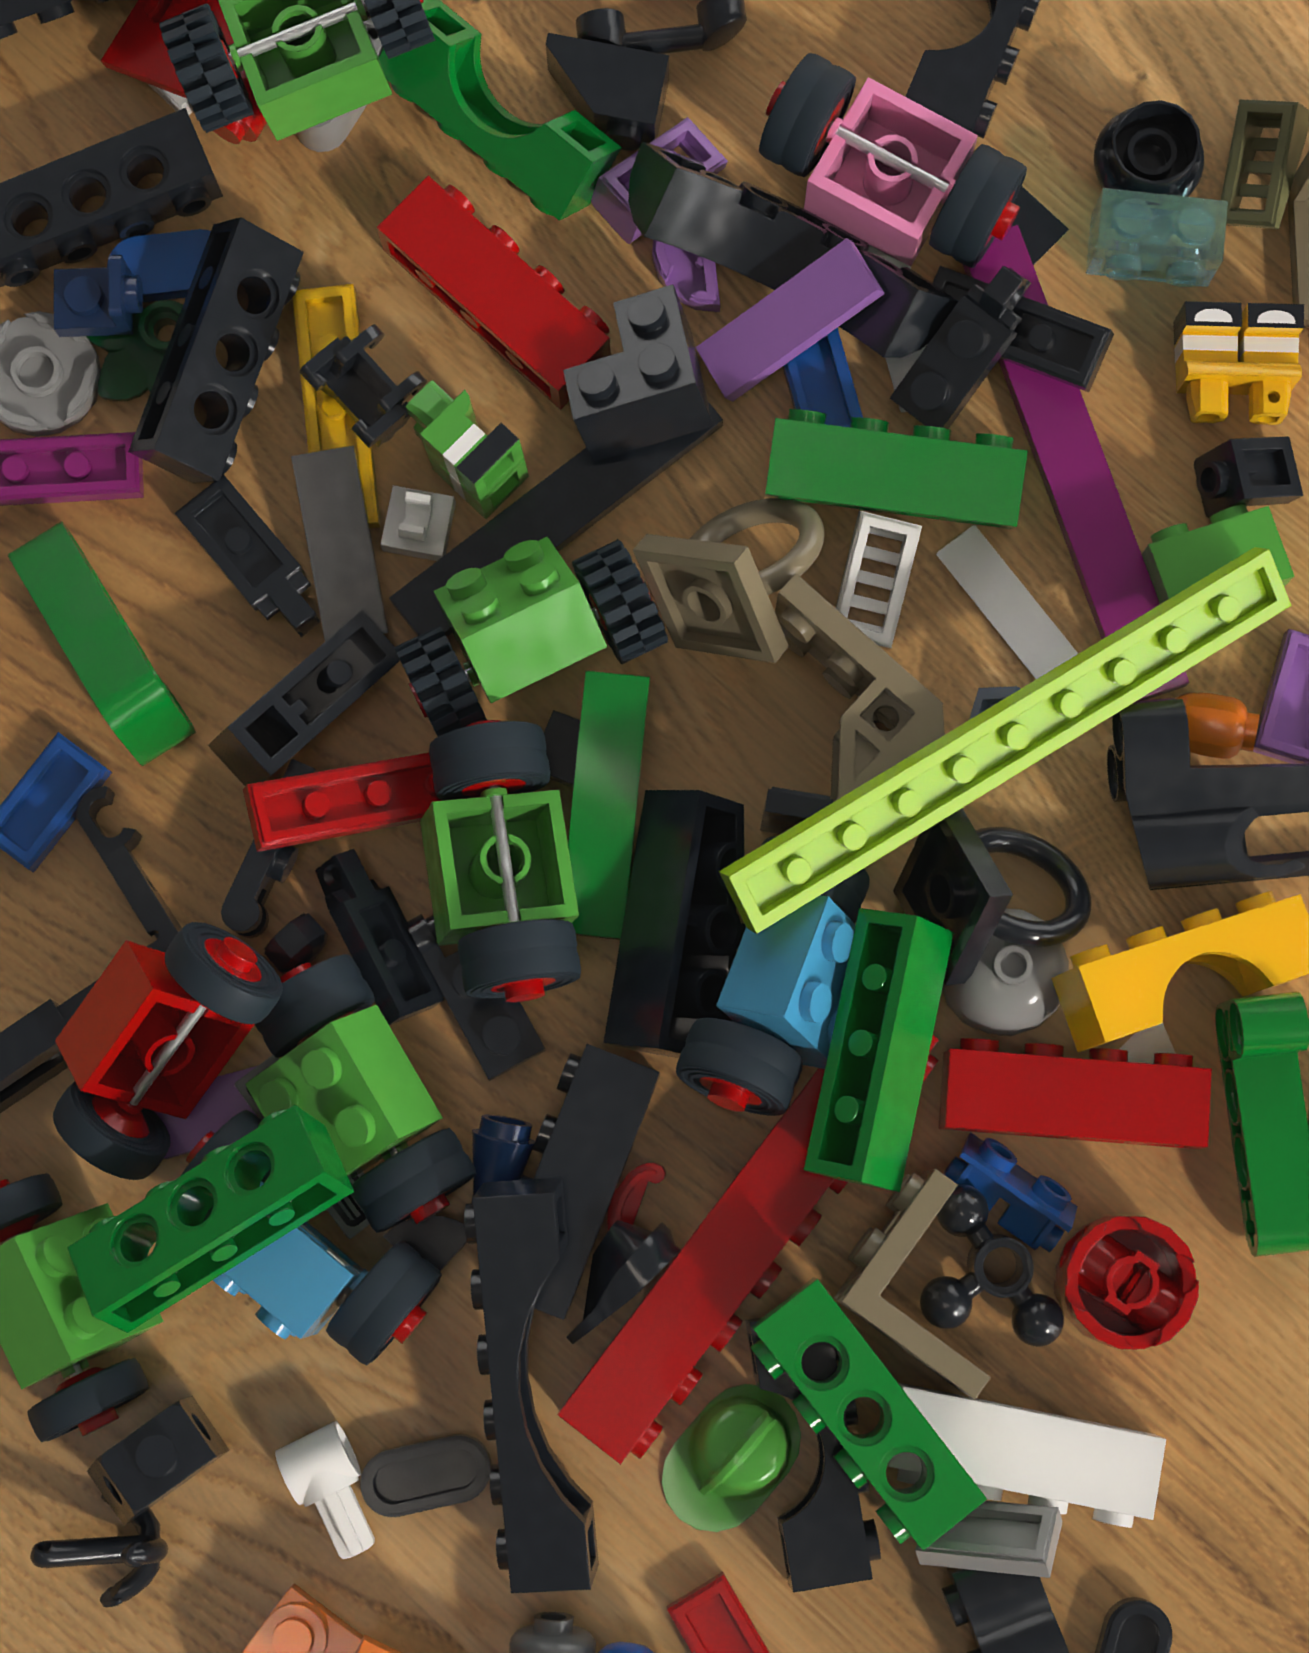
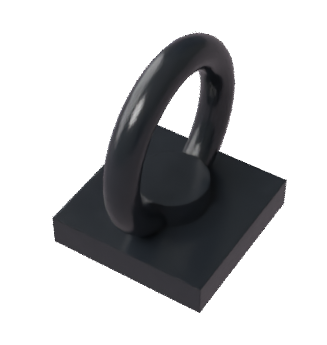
M963 808L919 834L893 889L905 914L919 916L954 932L944 978L945 986L966 983L972 976L992 935L1001 940L1028 947L1058 945L1075 937L1088 922L1091 912V895L1087 882L1079 868L1066 854L1044 839L1021 830L1005 827H987L975 830ZM999 852L1016 855L1035 863L1049 873L1058 883L1065 896V909L1062 914L1051 920L1032 921L1005 913L1004 911L1013 893L989 853Z

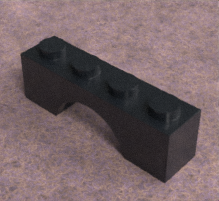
M987 0L990 22L983 31L969 42L954 48L925 50L905 97L984 139L998 104L988 100L995 81L1004 85L1007 84L1020 49L1010 46L1017 28L1029 31L1041 0Z
M761 1318L745 1320L750 1347L760 1340L751 1326ZM817 1342L805 1350L801 1364L803 1372L807 1377L813 1380H824L834 1374L837 1369L836 1361L839 1359L833 1345L826 1342ZM750 1348L755 1383L758 1388L781 1394L791 1400L802 1394L786 1372L774 1380ZM855 1399L847 1405L844 1411V1424L847 1430L850 1426L858 1425ZM827 1426L816 1434L819 1461L812 1485L794 1507L777 1517L788 1585L793 1593L871 1580L873 1577L870 1561L881 1559L874 1519L863 1520L859 1494L869 1492V1481L858 1489L833 1456L842 1450L843 1446Z

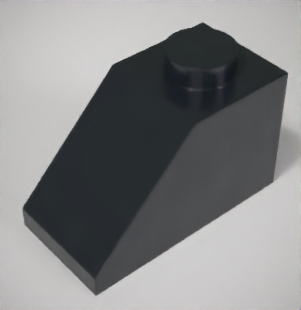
M548 33L546 40L548 71L576 111L621 146V150H637L640 148L642 141L650 143L658 137L669 84V55Z

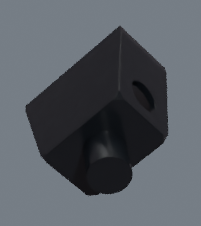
M191 1396L178 1400L107 1450L94 1461L87 1472L121 1523L126 1526L227 1453L229 1448L194 1397Z

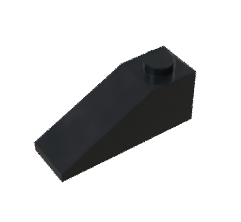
M361 610L232 722L208 746L244 786L267 780L400 661L394 649L395 646Z

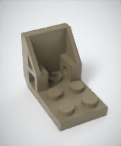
M795 574L778 592L775 614L789 645L788 648L800 657H804L809 652L827 668L822 673L824 678L841 695L848 699H851L854 694L858 696L857 700L841 716L839 721L840 729L833 738L831 799L835 802L944 736L943 703L798 574ZM881 722L890 730H880L874 723Z

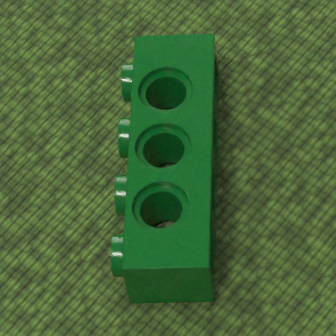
M294 1104L286 1110H279L266 1116L259 1123L258 1128L231 1145L221 1146L212 1150L202 1159L199 1165L177 1179L163 1182L153 1187L146 1194L145 1199L118 1216L108 1217L99 1221L90 1229L89 1234L67 1248L92 1316L129 1333L352 1194L354 1189L326 1126ZM271 1170L266 1182L262 1186H260L261 1180L264 1177V1175ZM213 1206L210 1216L204 1221L206 1213ZM156 1242L153 1251H152L151 1254L148 1256V1253H149L150 1248H151L152 1245Z
M813 1277L751 1326L760 1338L750 1347L774 1380L786 1372L802 1394L791 1402L816 1434L827 1426L840 1442L843 1449L833 1457L858 1489L869 1481L879 1493L885 1504L875 1512L900 1544L912 1537L924 1551L987 1500L982 1491L817 1278ZM817 1342H826L833 1345L839 1359L834 1374L824 1380H813L807 1377L803 1372L801 1364L805 1350ZM859 1397L874 1399L880 1410L878 1424L872 1431L866 1434H854L848 1431L844 1424V1411L847 1405ZM902 1452H910L916 1454L920 1459L922 1466L920 1478L911 1487L905 1489L895 1488L887 1481V1465L895 1455Z

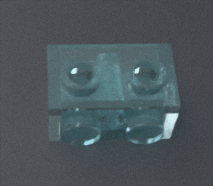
M1103 188L1091 215L1086 274L1106 276L1121 281L1138 279L1166 282L1178 287H1208L1223 262L1228 201Z

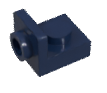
M109 255L108 267L54 269V330L59 337L134 335L133 313H142L143 288L140 276L132 274L122 255Z

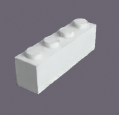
M898 1383L988 1500L1001 1501L1003 1490L1029 1495L1028 1505L1059 1507L1060 1514H1067L1068 1503L1094 1508L1092 1519L1111 1525L1132 1528L1134 1516L1153 1520L1166 1445L1165 1438L1152 1433L978 1398L975 1400L968 1396ZM899 1453L888 1463L889 1467L899 1469L897 1480L915 1484L920 1478L922 1466L919 1457L914 1453Z

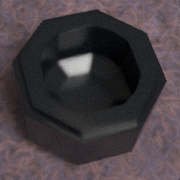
M303 913L290 921L270 940L264 948V954L281 973L286 974L302 964L311 963L325 946L328 934L309 913Z

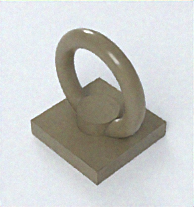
M767 498L735 506L717 515L704 524L690 539L646 534L633 549V552L676 648L776 663L789 645L768 595L782 589L795 574L801 576L810 568L822 549L825 531L820 516L807 504L788 498ZM766 523H785L793 525L799 530V538L794 547L782 559L761 571L757 570L748 546L721 543L744 529Z

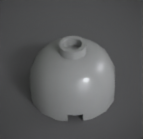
M1006 908L1004 911L1018 918L1044 921L1022 909ZM992 935L972 976L966 983L945 986L943 983L942 991L947 1005L964 1024L987 1034L1014 1036L1037 1028L1057 1011L1060 1002L1051 978L1068 971L1069 960L1063 943L1048 947H1028L1013 944Z

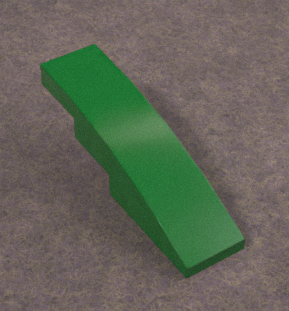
M595 671L585 672L568 840L579 916L572 924L576 935L621 939L631 877L650 677Z

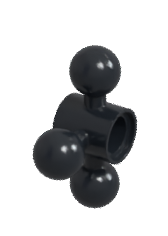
M959 1184L937 1214V1218L945 1231L954 1236L967 1237L972 1244L967 1257L969 1273L960 1279L951 1276H941L928 1282L920 1296V1308L923 1316L935 1327L941 1329L956 1328L969 1317L972 1310V1298L985 1290L993 1296L1010 1299L1014 1305L1011 1315L1012 1328L1022 1342L1036 1347L1051 1344L1062 1332L1064 1316L1059 1304L1053 1298L1044 1294H1033L1028 1287L1034 1271L1031 1254L1017 1240L1003 1234H992L986 1226L989 1208L984 1195L975 1187ZM1007 1247L1013 1252L1016 1259L1015 1272L1004 1282L993 1283L988 1281L983 1270L986 1256L996 1248Z

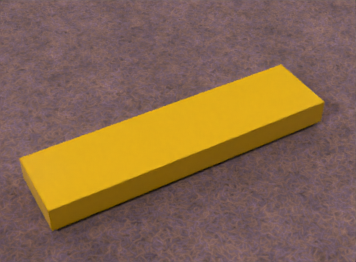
M354 284L296 291L293 296L299 366L301 369L304 364L337 337L342 340L345 336H348L352 341L360 334ZM300 373L308 453L355 446L370 528H379L380 519L372 447L368 448L351 429L356 422L332 396L325 394L322 390L316 391Z

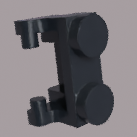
M376 324L368 327L352 341L348 336H345L342 340L337 337L300 369L302 376L316 391L322 390L325 394L332 396L353 418L356 424L351 429L368 448L374 444L379 447L381 444L389 441L407 423L411 416L406 410L408 402L403 403V401L410 394L415 396L427 383V380L417 371L397 386L366 353L365 349L367 347L373 349L384 337V333Z

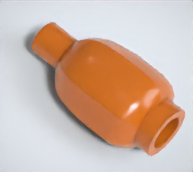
M1186 693L1176 698L1183 699L1186 708L1191 753L1229 759L1236 756L1240 750L1253 752L1260 714L1247 712V707L1241 700L1213 693Z

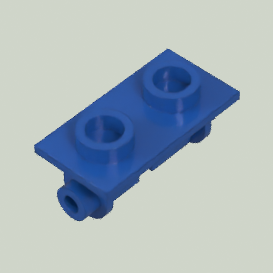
M970 1132L960 1153V1158L955 1156L943 1174L958 1185L965 1184L978 1189L988 1203L989 1212L999 1198L1009 1203L1010 1205L1001 1215L997 1224L1022 1240L1032 1249L1036 1250L1041 1246L1046 1251L1051 1252L1064 1233L1056 1224L1068 1233L1073 1227L1078 1206L1071 1202L1072 1198L1069 1192L1055 1180L1044 1175L1039 1176L1037 1179L1017 1165L1016 1156L1000 1142L991 1138H985L983 1141Z

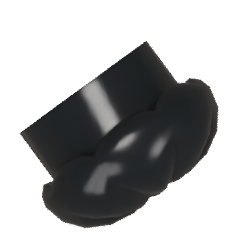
M1158 100L1143 102L1113 117L1100 132L1094 149V166L1100 185L1117 204L1138 212H1161L1184 201L1199 184L1204 169V150L1200 140V131L1192 115L1177 104Z

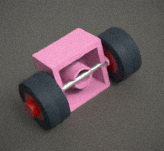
M808 53L796 66L787 82L782 81L778 85L766 109L768 120L760 140L759 153L765 159L782 165L786 170L797 176L806 177L814 169L807 181L804 209L867 242L891 257L911 267L930 235L929 245L935 250L952 256L956 261L967 267L974 268L981 261L994 238L1003 241L1020 210V206L1014 204V201L1025 179L1027 167L1011 157L1004 156L1000 151L989 145L981 144L974 151L978 135L869 77L843 119L854 92L856 77L848 70L833 65L829 60L817 54Z

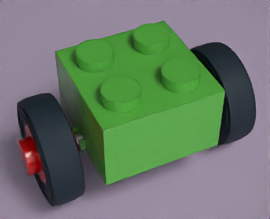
M47 1173L30 1176L11 1184L8 1179L0 1181V1344L21 1390L61 1373L63 1379L70 1377L58 1385L53 1395L35 1404L27 1411L31 1426L41 1442L53 1440L79 1428L82 1436H85L119 1419L116 1409L139 1397L149 1389L147 1378L138 1361L132 1358L107 1368L93 1367L84 1372L82 1370L90 1366L89 1360L120 1347L163 1322L159 1313L129 1333H126L92 1316L67 1247L89 1234L90 1229L96 1223L114 1215L109 1204L106 1203L32 1230L35 1224L53 1214L63 1205L56 1184Z

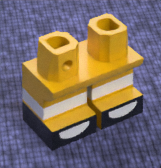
M1185 301L1173 322L1176 393L1186 394L1190 421L1193 423L1222 422L1228 416V395H1249V422L1262 425L1281 424L1288 413L1291 391L1302 377V368L1298 364L1299 334L1304 329V304L1247 303L1242 311V303Z

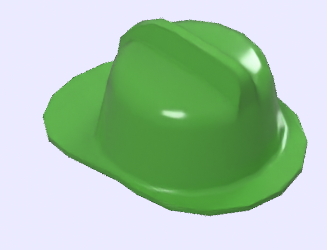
M750 1384L725 1389L707 1404L676 1440L664 1461L661 1482L666 1502L680 1520L697 1530L720 1532L738 1527L757 1511L782 1482L799 1455L801 1431L796 1413L784 1397Z

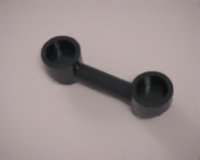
M702 0L696 6L698 24L628 33L625 30L624 15L620 11L609 8L595 9L581 14L576 19L577 38L660 54L699 49L711 51L725 45L742 30L747 21L744 0Z

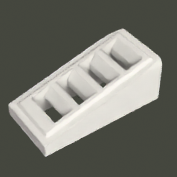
M859 511L836 609L847 619L850 606L884 614L882 627L852 619L848 620L877 645L892 648L922 526ZM868 534L902 541L900 553L866 546ZM862 558L895 565L894 578L860 570ZM856 582L891 590L888 602L854 594Z

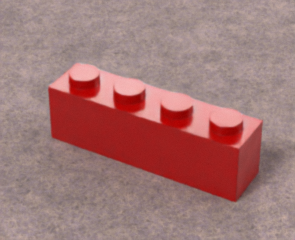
M428 175L376 227L382 249L561 410L569 402L563 370L610 356V338L607 336L610 333L609 327L591 308L584 305L578 310L562 295L565 292L564 287L549 270L541 265L532 269L517 255L520 252L519 247L503 229L497 225H492L488 229L472 214L475 212V209L462 192L450 184L443 189Z
M961 1038L960 1049L950 1048L943 1052L939 1115L940 1130L1185 1149L1208 1148L1212 1069L1193 1067V1056L1154 1053L1153 1064L1128 1062L1127 1050L1090 1048L1089 1059L1063 1057L1064 1046L1044 1043H1025L1024 1054L999 1052V1041L979 1038Z

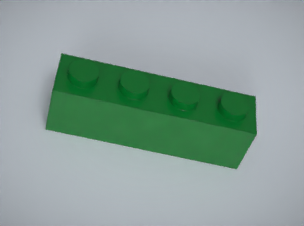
M789 409L788 419L775 418L765 497L788 498L805 503L1005 529L1017 527L1028 451L1012 449L1014 441L1012 437L977 433L975 444L950 441V429L924 425H914L913 435L888 433L889 422L862 417H851L850 427L825 424V413L801 409Z
M859 908L804 1165L805 1171L846 1182L900 1192L954 932L916 915Z

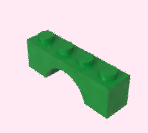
M424 0L421 5L435 41L391 59H388L383 48L379 56L385 76L391 83L395 93L407 101L416 103L437 120L439 128L445 134L454 139L461 140L483 158L484 164L490 171L501 177L508 178L529 196L531 203L541 212L554 216L560 221L589 206L598 178L610 170L622 147L576 110L544 124L526 122L513 116L495 99L484 78L480 57L482 34L441 0Z

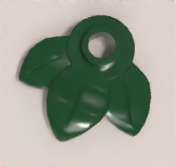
M161 300L143 308L142 313H133L134 335L86 336L91 343L109 352L104 360L98 382V394L101 398L111 401H130L141 397L148 390L151 392L170 342L160 341L158 333L166 325L176 326L183 304L172 300Z

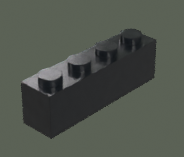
M586 1044L582 1057L570 1053L557 1086V1090L567 1093L558 1118L546 1114L533 1147L534 1151L543 1154L534 1179L558 1177L563 1179L568 1244L560 1260L547 1277L536 1301L535 1309L562 1320L568 1314L660 1077V1072ZM522 1175L520 1180H528L533 1178L528 1177L526 1175Z

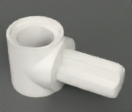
M337 1421L275 1451L279 1470L292 1497L299 1505L304 1504L305 1507L315 1503L334 1547L342 1559L354 1557L369 1549L375 1543V1537L351 1487V1484L359 1480L358 1476L361 1475L360 1466L344 1430Z

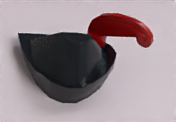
M645 1163L636 1167L627 1174L614 1192L608 1208L609 1231L592 1256L583 1321L566 1337L572 1344L635 1297L681 1251L674 1242L671 1230L663 1222L654 1231L634 1225L648 1183H660L666 1176L664 1167L658 1163Z

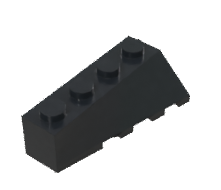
M645 790L603 1043L650 1054L679 1058L681 1051L685 1047L690 1028L697 1019L717 1018L732 1021L716 1005L746 926L740 922V918L736 913V905L719 871L745 856L744 804L701 790Z

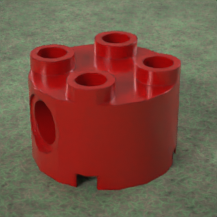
M1104 1216L1094 1222L1083 1225L1065 1243L1056 1265L1054 1294L1062 1307L1065 1317L1084 1336L1117 1349L1137 1350L1146 1349L1151 1346L1155 1347L1170 1341L1189 1322L1199 1298V1280H1196V1270L1193 1265L1195 1261L1188 1245L1170 1227L1148 1217Z

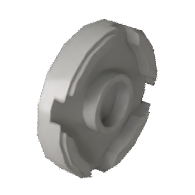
M37 311L25 313L26 317L17 318L12 322L8 319L0 324V422L14 432L36 437L62 433L82 421L97 400L98 382L101 372L99 356L86 336L59 337L54 330V314Z

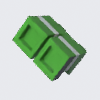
M432 380L406 405L408 414L416 421L413 428L416 435L423 442L432 469L485 519L529 477L520 439L502 423L488 436L479 429L471 400L466 390L453 400Z

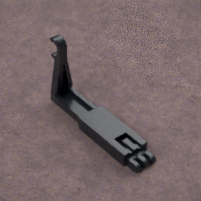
M106 786L92 789L82 797L78 804V822L106 864L147 933L151 937L155 935L157 938L156 941L147 947L166 953L169 944L182 927L131 852L141 841L142 835L136 829L123 828L119 835L107 838L98 825L96 817L101 808L112 805L115 793ZM97 980L61 1005L49 999L0 1032V1113L68 1068L55 1040Z

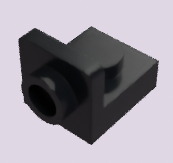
M1289 436L1229 439L1194 461L1197 488L1201 495L1207 518L1236 505L1289 504L1304 496Z

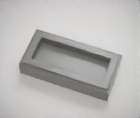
M985 1501L924 1551L917 1544L915 1552L920 1565L1050 1578L1063 1521L1059 1507Z

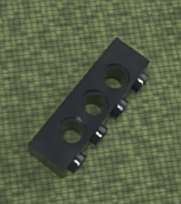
M186 108L1 182L0 287L5 285L17 287L30 283L44 269L61 262L77 263L93 256L100 246L120 238L124 240L134 236L146 235L152 231L155 224L176 215L188 217L199 214L206 210L213 200L223 197ZM150 173H160L163 175L161 181L156 186L149 189L137 188L138 182L145 175ZM94 196L106 197L103 205L96 211L89 213L80 212L82 204L87 199ZM38 219L48 220L45 229L41 233L34 236L23 235L26 226L32 221Z
M241 217L213 224L129 448V453L191 483L220 481L221 475L230 469L236 457L237 443L234 440L242 418L250 413L257 400L258 386L255 383L262 364L271 356L277 346L279 330L276 326L283 307L293 298L298 289L300 274L297 272V269L302 259L303 251ZM239 284L245 288L248 294L249 304L246 311L240 306L237 299ZM218 341H221L227 350L228 361L225 368L219 364L216 358L215 351ZM198 397L203 401L207 410V417L203 426L197 421L194 414V404Z

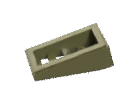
M1239 99L1218 212V224L1279 229L1309 128V110L1299 102ZM1263 128L1280 129L1278 138L1260 137ZM1256 151L1275 152L1274 162L1253 160ZM1249 174L1271 175L1269 185L1246 183ZM1242 197L1267 198L1265 210L1239 208Z

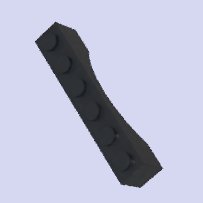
M558 1177L484 1182L472 1198L473 1203L466 1204L464 1228L467 1243L477 1244L479 1269H473L471 1273V1299L473 1308L475 1310H483L486 1334L478 1336L477 1361L480 1374L490 1375L492 1399L485 1400L483 1421L486 1439L488 1441L496 1440L498 1464H492L490 1469V1494L493 1505H502L504 1529H498L496 1537L498 1567L500 1570H509L511 1593L591 1590L599 1566L593 1500L569 1476L551 1449L535 1411L528 1376L529 1334L536 1301L547 1277L560 1260L568 1244L563 1179Z

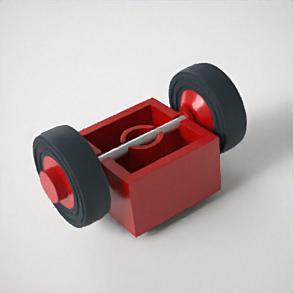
M201 922L186 924L169 944L166 953L126 940L55 1040L75 1080L63 1093L53 1111V1121L62 1139L80 1157L106 1173L129 1180H140L148 1177L156 1170L166 1156L171 1142L166 1126L154 1111L187 1119L253 1026L267 1017L279 1001L283 985L274 968L255 949L238 937L216 926Z

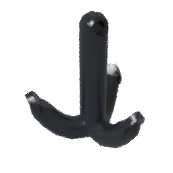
M102 1494V1495H101V1498H102L107 1504H109V1503L107 1502V1500L105 1499V1497L103 1496V1494ZM149 1508L131 1521L138 1535L42 1541L33 1546L30 1559L35 1566L40 1568L120 1563L134 1567L127 1576L113 1587L108 1588L101 1595L100 1602L103 1607L107 1608L126 1602L152 1582L160 1569V1561L168 1553V1545L160 1538V1523Z

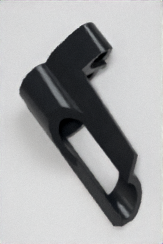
M1167 698L1136 701L1112 716L1114 745H1110L1107 751L1109 789L1114 802L1127 801L1150 890L1309 876V851L1248 856L1245 841L1246 829L1259 816L1309 812V763L1190 765L1188 718L1183 699Z

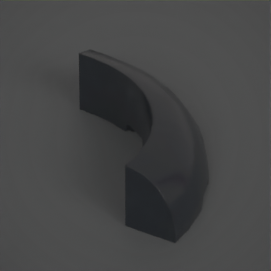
M642 141L630 174L628 202L633 222L644 237L711 260L773 290H776L848 238L857 247L885 294L839 327L869 346L883 358H902L921 350L930 342L958 303V300L908 267H901L899 269L891 262L868 252L869 245L867 242L815 214L751 183L742 182L737 186L724 177L706 171L705 165L699 161Z

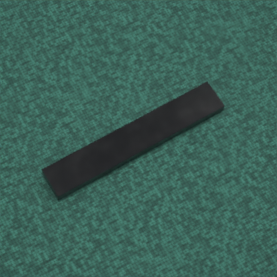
M708 402L713 422L712 427L593 462L586 447L389 597L390 602L417 636L440 625L448 637L453 632L433 591L445 586L453 575L468 568L481 569L503 558L506 551L514 545L527 540L539 541L548 537L559 552L723 426V419Z

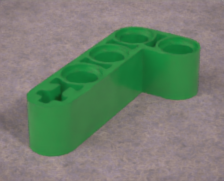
M62 521L8 554L12 565L101 715L141 766H144L196 733L186 713L155 671L89 560Z
M1297 991L1230 999L1217 1005L1215 1025L1248 1247L1254 1257L1309 1251V1128L1297 1054L1306 1051L1309 1046L1307 1008L1301 993Z

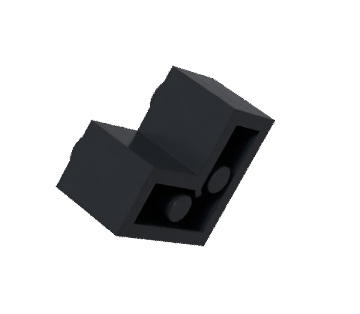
M673 284L613 303L623 352L563 370L573 420L593 462L713 426L691 328Z

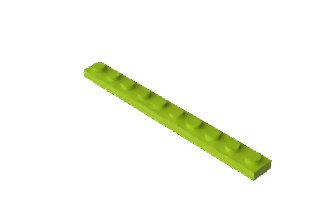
M1259 547L1252 548L719 871L746 928L758 934L1291 607L1292 605L1270 550Z

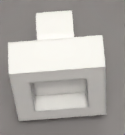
M393 485L381 540L382 550L384 552L438 561L446 554L456 505L454 496Z

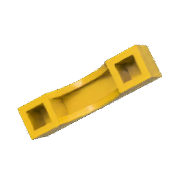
M1268 891L1235 903L1239 914L1225 919L1221 918L1220 912L1216 908L1182 920L1181 924L1184 932L1167 937L1164 927L1160 926L1126 938L1129 950L1111 955L1108 945L1104 944L1070 956L1073 969L1051 979L1077 1051L1081 1052L1163 1023V1001L1167 986L1174 973L1183 964L1201 965L1216 971L1225 977L1243 997L1308 975L1309 915L1301 894L1276 902L1273 892Z

